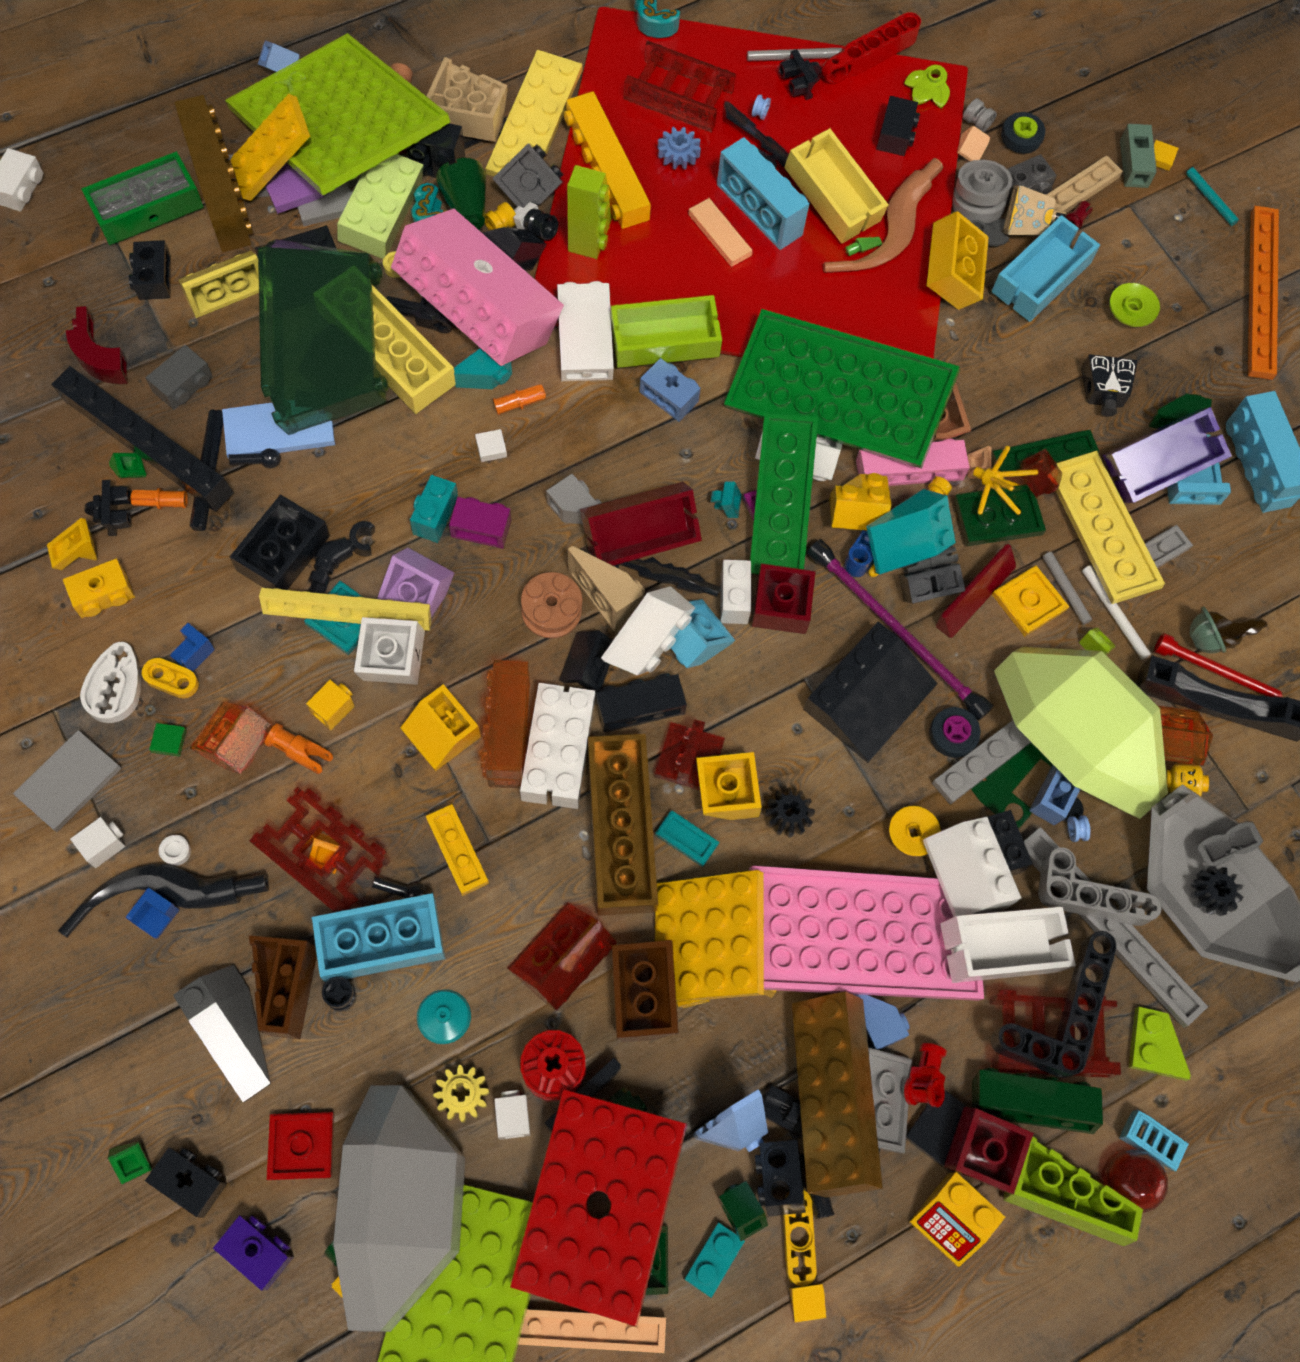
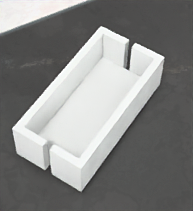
M538 684L520 788L521 801L547 805V791H551L553 806L578 809L588 749V737H590L595 705L594 690L570 687L569 692H564V686Z
M1063 907L961 915L940 923L945 950H951L952 953L947 956L952 983L1057 973L1076 966L1070 939L1049 945L1048 942L1068 934Z

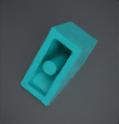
M481 348L454 367L456 388L493 390L499 384L506 383L512 375L511 362L500 366Z

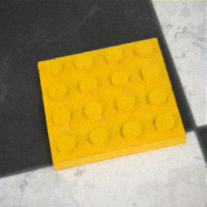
M753 870L657 883L658 908L655 912V941H673L677 1002L764 995V872Z

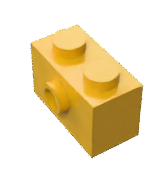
M117 558L63 579L72 606L81 618L96 616L104 609L112 606H121L127 603L128 600L135 598L126 572Z

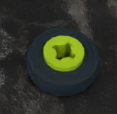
M1018 112L1010 115L1004 122L1001 138L1006 147L1014 152L1021 154L1032 153L1043 143L1046 129L1039 117L1032 113Z

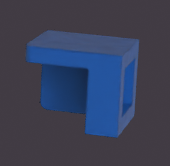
M187 623L180 630L185 640L170 656L179 665L193 672L215 649L209 639Z
M148 888L127 914L126 919L153 938L158 939L179 912V909Z

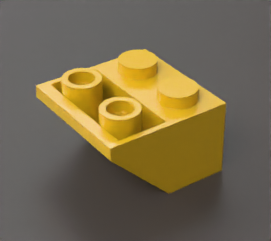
M444 684L422 699L400 727L435 772L481 738L477 723Z

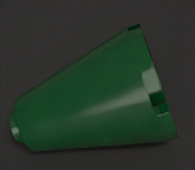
M472 158L456 159L457 163L451 165L447 162L437 172L438 188L450 209H455L479 230L485 224L486 172L482 168V164Z

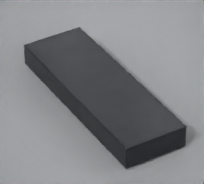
M613 1058L577 1093L594 1097L621 1071V1064ZM557 1111L545 1122V1126L551 1133Z

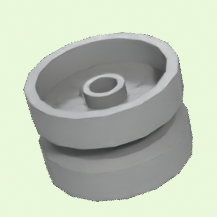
M973 160L964 164L959 170L953 195L952 207L954 211H958L969 221L979 220L983 223H991L998 220L1004 214L1013 179L1010 172L1003 165L990 160Z

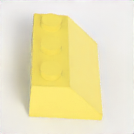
M252 251L236 255L234 258L219 264H213L209 268L191 273L178 280L196 318L268 289L258 258Z

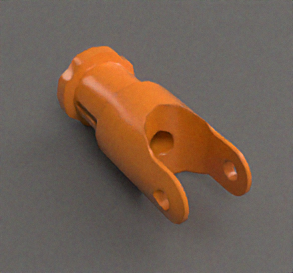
M276 723L269 731L265 740L266 746H274L286 753L287 758L317 774L323 771L322 767L317 762L311 760L308 757L309 755L319 756L326 761H332L333 755L328 750L301 735H293L284 730L281 724Z

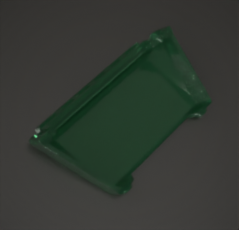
M278 239L267 242V245L259 247L261 389L264 397L270 396L275 408V411L271 413L275 424L285 433L291 435L298 431L385 403V392L388 391V382L385 376H382L376 369L372 285H378L380 278L383 277L380 264L375 262L368 253Z

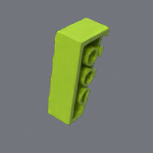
M575 165L567 185L568 251L597 259L600 250H605L608 240V235L606 234L612 221L608 194L609 185H607L606 173Z
M1032 1137L1015 1193L1013 1195L1005 1192L1003 1201L1121 1246L1136 1242L1143 1209L1107 1185L1103 1186L1091 1178V1174L1081 1168H1076L1064 1160L1062 1155L1053 1149L1049 1150L1037 1142L1038 1139Z

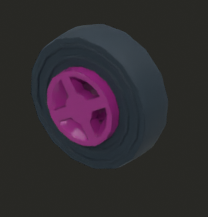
M958 707L946 708L937 713L929 729L930 740L935 749L944 756L952 758L964 757L972 752L979 743L981 734L980 725L975 716L966 709Z

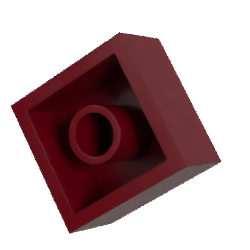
M761 564L757 578L751 627L806 634L811 620L816 571Z
M964 1107L944 1167L997 1190L1014 1195L1034 1133L979 1109Z

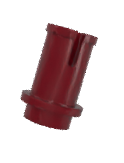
M1081 201L1073 212H1069L1065 218L1080 229L1083 226V221L1092 213L1093 208L1089 207L1091 205L1089 202Z

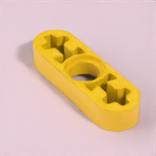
M805 1190L806 1213H800V1218L806 1216L807 1223L794 1222L789 1224V1217L796 1218V1214L783 1215L786 1274L790 1282L797 1286L811 1284L817 1273L812 1199ZM789 1191L784 1195L783 1199L789 1195ZM796 1227L803 1228L808 1235V1240L802 1247L795 1246L790 1239V1234ZM791 1250L795 1252L809 1250V1257L802 1256L803 1266L809 1267L810 1271L809 1274L804 1275V1280L800 1281L799 1275L793 1274V1268L798 1267L799 1261L798 1256L791 1257Z

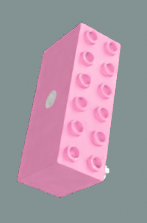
M451 209L404 227L391 268L500 366L547 344L564 305L459 212Z

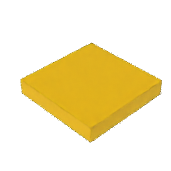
M1037 565L1001 586L992 594L1024 637L1069 608V605Z

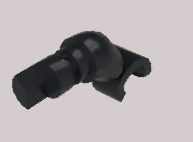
M361 521L353 525L350 530L349 539L345 537L325 542L319 547L314 556V561H316L314 564L315 571L311 572L308 579L309 583H311L308 592L325 594L331 579L328 575H332L334 569H338L340 563L352 557V552L359 556H372L370 545L358 542L361 536H372L375 533V526L371 522Z

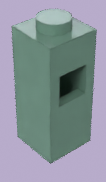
M1127 124L1120 139L1124 186L1149 188L1157 172L1152 125Z

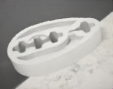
M114 643L103 652L91 667L81 688V703L84 709L97 721L104 723L119 722L131 715L138 705L141 692V670L137 656L128 643ZM125 651L128 656L122 657L121 661H119L116 655H121ZM115 677H117L120 682L114 683L113 686L116 697H111L109 700L112 709L106 710L104 714L100 710L101 707H106L108 703L104 695L110 694L112 690L108 682L114 681Z

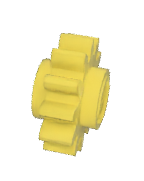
M462 1065L458 1066L456 1075H453L448 1069L445 1070L448 1080L446 1082L437 1080L436 1083L443 1089L442 1092L433 1094L434 1098L438 1100L443 1099V1103L437 1107L438 1111L442 1112L448 1108L447 1119L450 1121L455 1117V1114H459V1119L462 1123H465L467 1113H470L474 1118H478L475 1108L477 1106L486 1108L487 1105L481 1100V1096L490 1094L488 1089L480 1088V1085L486 1081L485 1077L481 1076L475 1079L476 1069L474 1067L469 1070L468 1074H464L465 1071ZM464 1086L465 1090L470 1092L469 1096H465V1101L460 1102L454 1096V1092H459L458 1087Z

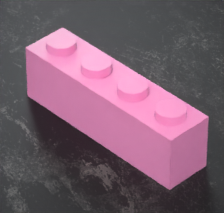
M954 439L932 442L922 469L863 450H859L856 458L858 475L878 473L882 476H887L889 486L931 483L936 476L942 477L947 481L964 480L970 468L964 440Z

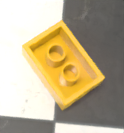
M956 211L933 223L927 286L960 310L983 300L989 236Z

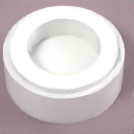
M171 835L161 842L159 855L168 865L179 866L189 859L191 846L184 837Z

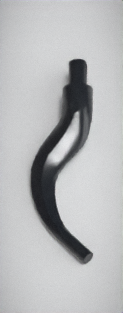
M165 864L139 866L111 878L98 887L80 904L58 929V932L68 938L94 907L111 897L127 891L147 890L150 888L175 906L185 909H205L240 903L241 897L268 892L269 882L265 873L238 879L235 874L205 879L175 866Z

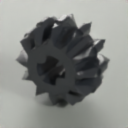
M787 788L785 795L778 790L775 793V799L769 798L767 805L770 808L766 809L765 816L772 818L768 823L769 827L778 826L776 832L778 835H781L783 830H787V836L792 838L794 830L802 835L805 832L804 827H811L813 821L809 817L815 814V810L808 807L812 802L811 798L801 799L803 795L802 790L798 791L797 795H793L791 788ZM789 809L794 811L791 817L785 814Z
M1210 866L1206 871H1199L1196 875L1197 879L1193 880L1190 884L1197 890L1192 892L1190 896L1199 899L1196 908L1206 906L1207 915H1212L1216 912L1218 916H1224L1228 911H1235L1238 907L1237 903L1244 898L1237 892L1244 885L1234 882L1238 874L1228 876L1227 867H1222L1218 870L1216 866Z

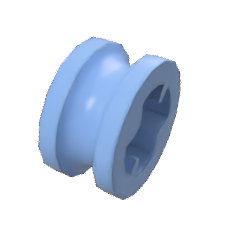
M759 94L755 100L751 115L753 117L759 115L760 119L764 120L770 107L771 98L763 99V96Z
M1085 815L1079 816L1078 819L1075 816H1070L1067 822L1070 840L1072 842H1078L1079 839L1088 841L1090 839L1088 818Z

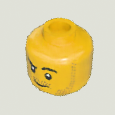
M1177 763L1172 766L1171 770H1166L1168 792L1172 793L1182 784L1199 796H1202V792H1208L1209 775H1203L1200 765Z

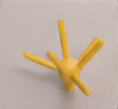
M1009 446L1004 448L993 468L990 467L985 470L981 467H976L973 471V476L981 479L982 484L985 485L977 511L979 515L983 513L990 488L994 489L1007 505L1019 515L1021 511L1000 486L1012 491L1014 489L1013 486H1019L1020 484L1003 478L1038 474L1036 469L998 471L1010 450Z

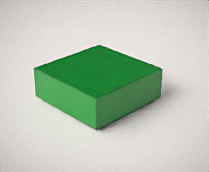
M156 723L149 748L150 752L180 757L187 732L186 728Z

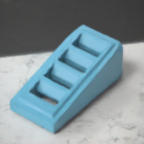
M1140 1110L1131 1111L1119 1137L1122 1141L1174 1172L1177 1171L1189 1145ZM1141 1125H1143L1146 1128L1141 1138H1139L1136 1135ZM1151 1131H1153L1156 1134L1151 1145H1149L1146 1142L1151 1134ZM1163 1137L1166 1139V1142L1161 1152L1156 1149ZM1173 1143L1177 1148L1170 1160L1166 1156Z

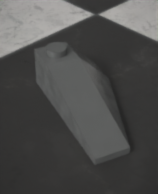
M235 965L201 976L173 994L188 1021L244 1103L271 1085L265 1054L258 1032L257 1018L254 1014L251 991Z

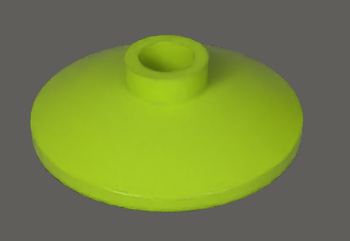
M1138 283L1122 284L1110 296L1109 306L1112 314L1125 325L1132 327L1147 326L1159 314L1160 303L1157 296L1144 285Z

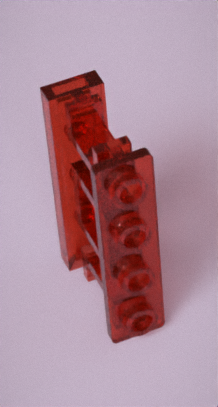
M296 787L293 790L295 794L286 801L297 810L283 827L277 832L266 824L261 834L256 832L249 841L332 911L350 910V906L353 903L355 904L358 898L348 891L349 887L366 867L376 875H379L384 865L387 867L390 863L384 858L387 851L374 841L371 845H368L362 840L365 834L352 823L349 827L341 823L340 820L343 816L331 806L325 810L319 805L318 802L321 798L312 790L307 788L303 792L299 787ZM305 800L331 821V824L327 827L318 819L308 831L300 824L309 813L301 803ZM324 831L341 846L327 863L320 868L304 853L311 846L314 838ZM291 833L296 835L300 842L291 852L300 859L298 863L270 842L271 838L274 837L283 844ZM349 836L376 859L371 863L362 856L352 867L344 858L353 847L344 839ZM335 869L342 873L345 877L335 888L344 895L342 900L313 876L317 873L326 880Z

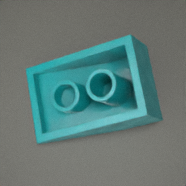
M922 489L866 526L877 574H883L937 556L956 543L948 496Z

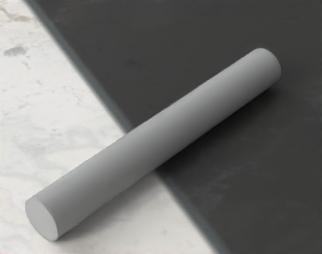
M1048 552L1043 555L1042 558L1082 625L1091 622L1090 614L1054 554Z

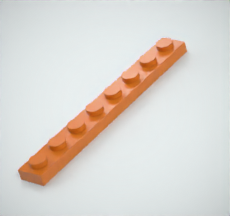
M1254 206L1251 210L1248 376L1273 380L1277 375L1279 209Z

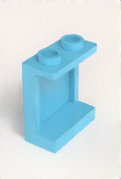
M1219 463L1167 487L1169 504L1221 505L1231 493L1230 483H1222Z

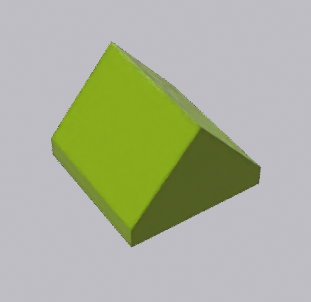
M1099 628L1091 629L1079 642L1085 650L1102 651L1105 655L1115 648V644Z

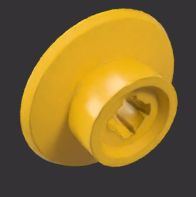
M908 806L900 809L892 817L889 826L890 837L894 845L901 852L910 856L928 854L923 840L941 832L936 817L927 809L919 806ZM915 828L918 836L913 838L910 836L909 830Z

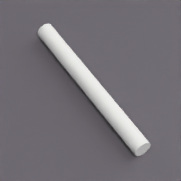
M1089 565L1082 570L1083 574L1141 660L1151 655L1150 651L1118 604H1111L1093 567Z

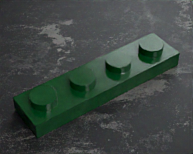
M1085 430L1010 447L998 471L1040 470L1062 461L1094 451L1099 453L1100 451L1091 430ZM1004 449L992 452L991 459L994 465Z

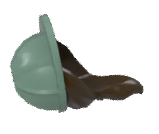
M1205 606L1201 607V614L1193 620L1190 626V637L1195 647L1203 652L1225 653L1226 649H1234L1240 644L1243 637L1258 634L1268 624L1265 620L1259 618H1250L1241 623H1234L1218 612H1208Z

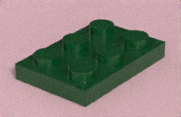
M1033 484L1013 486L1014 489L1012 491L1001 488L1021 511L1019 515L1007 505L994 489L989 491L981 515L977 511L983 491L956 494L954 503L966 546L1044 535L1046 528Z

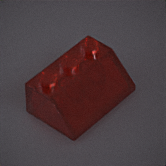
M567 902L507 969L537 997L557 1011L578 986L588 978L602 959L609 954L612 945H616L617 942L597 919Z

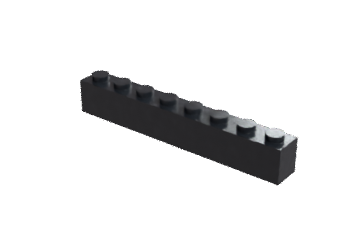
M69 366L51 384L67 404L214 512L234 493L223 476L73 367Z

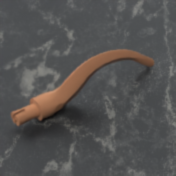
M933 158L921 171L915 170L896 190L887 208L888 236L878 249L855 261L824 262V272L869 269L882 265L899 255L912 239L915 230L917 203L931 189V181L942 171L943 164L938 159Z

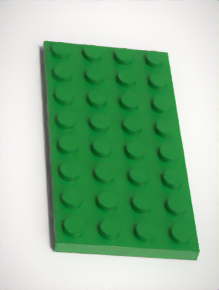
M761 309L724 405L726 408L764 419V413L819 417L817 436L922 469L960 372V366Z

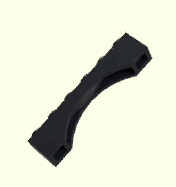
M1153 655L1140 667L1137 686L1148 696L1296 742L1300 740L1299 700L1289 697L1258 696L1226 689L1195 676L1179 663Z

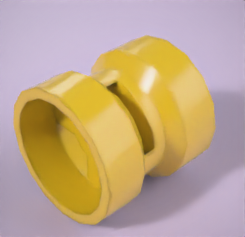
M503 202L497 206V210L485 213V225L489 231L502 227L512 228L516 225L513 218L516 214L507 202Z

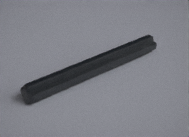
M211 409L208 412L201 461L215 471L223 428V412ZM195 497L189 525L194 531H204L206 529L209 507Z

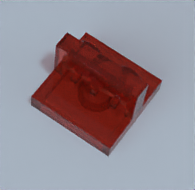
M694 719L692 728L671 722L654 777L700 790L696 758L720 756L725 738L703 732L705 726L703 721Z

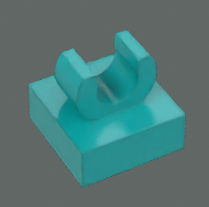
M735 481L725 482L723 491H712L711 502H715V509L724 510L728 518H738L742 494Z

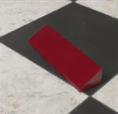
M1005 544L965 588V591L941 614L936 623V628L947 637L953 638L1013 572L1016 562L1011 545Z

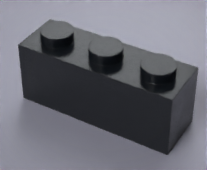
M664 673L656 676L653 680L643 681L638 679L629 682L627 686L618 688L616 686H607L602 688L600 692H596V705L604 733L676 717L686 713L687 703L678 674Z

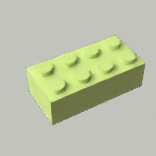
M397 154L382 161L376 167L363 172L337 223L338 241L384 259L413 203L415 190L422 184L423 164Z

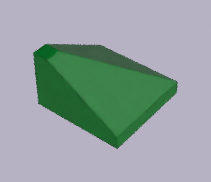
M135 453L112 454L109 466L119 478L146 477L140 456Z
M139 1142L109 1149L108 1160L121 1184L152 1170V1166Z

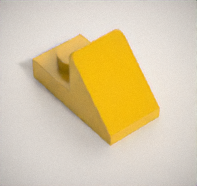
M84 518L77 520L47 544L53 569L63 570L78 557L97 560L93 539Z

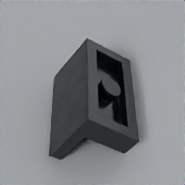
M600 630L577 632L559 680L564 684L578 683L587 690H594L595 693L600 692L610 666L601 657L613 640Z

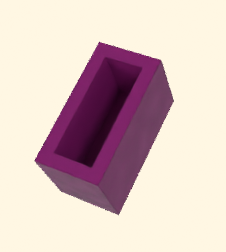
M457 497L449 524L451 537L504 549L512 521L511 510L500 503L488 504L472 497Z

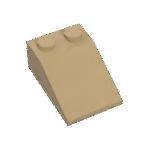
M574 546L568 548V573L616 634L623 628L643 600L645 594L643 586L638 580L635 579L633 581L628 573Z

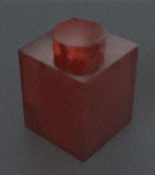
M1047 449L1022 461L1020 470H1038L1037 475L1022 476L1035 497L1044 493L1051 494L1058 489L1062 478V471Z

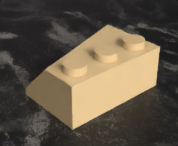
M444 57L427 97L448 113L451 124L462 126L463 136L496 142L503 125L507 85L484 74L479 76L470 72L469 67L464 65L458 67L452 64L451 59Z

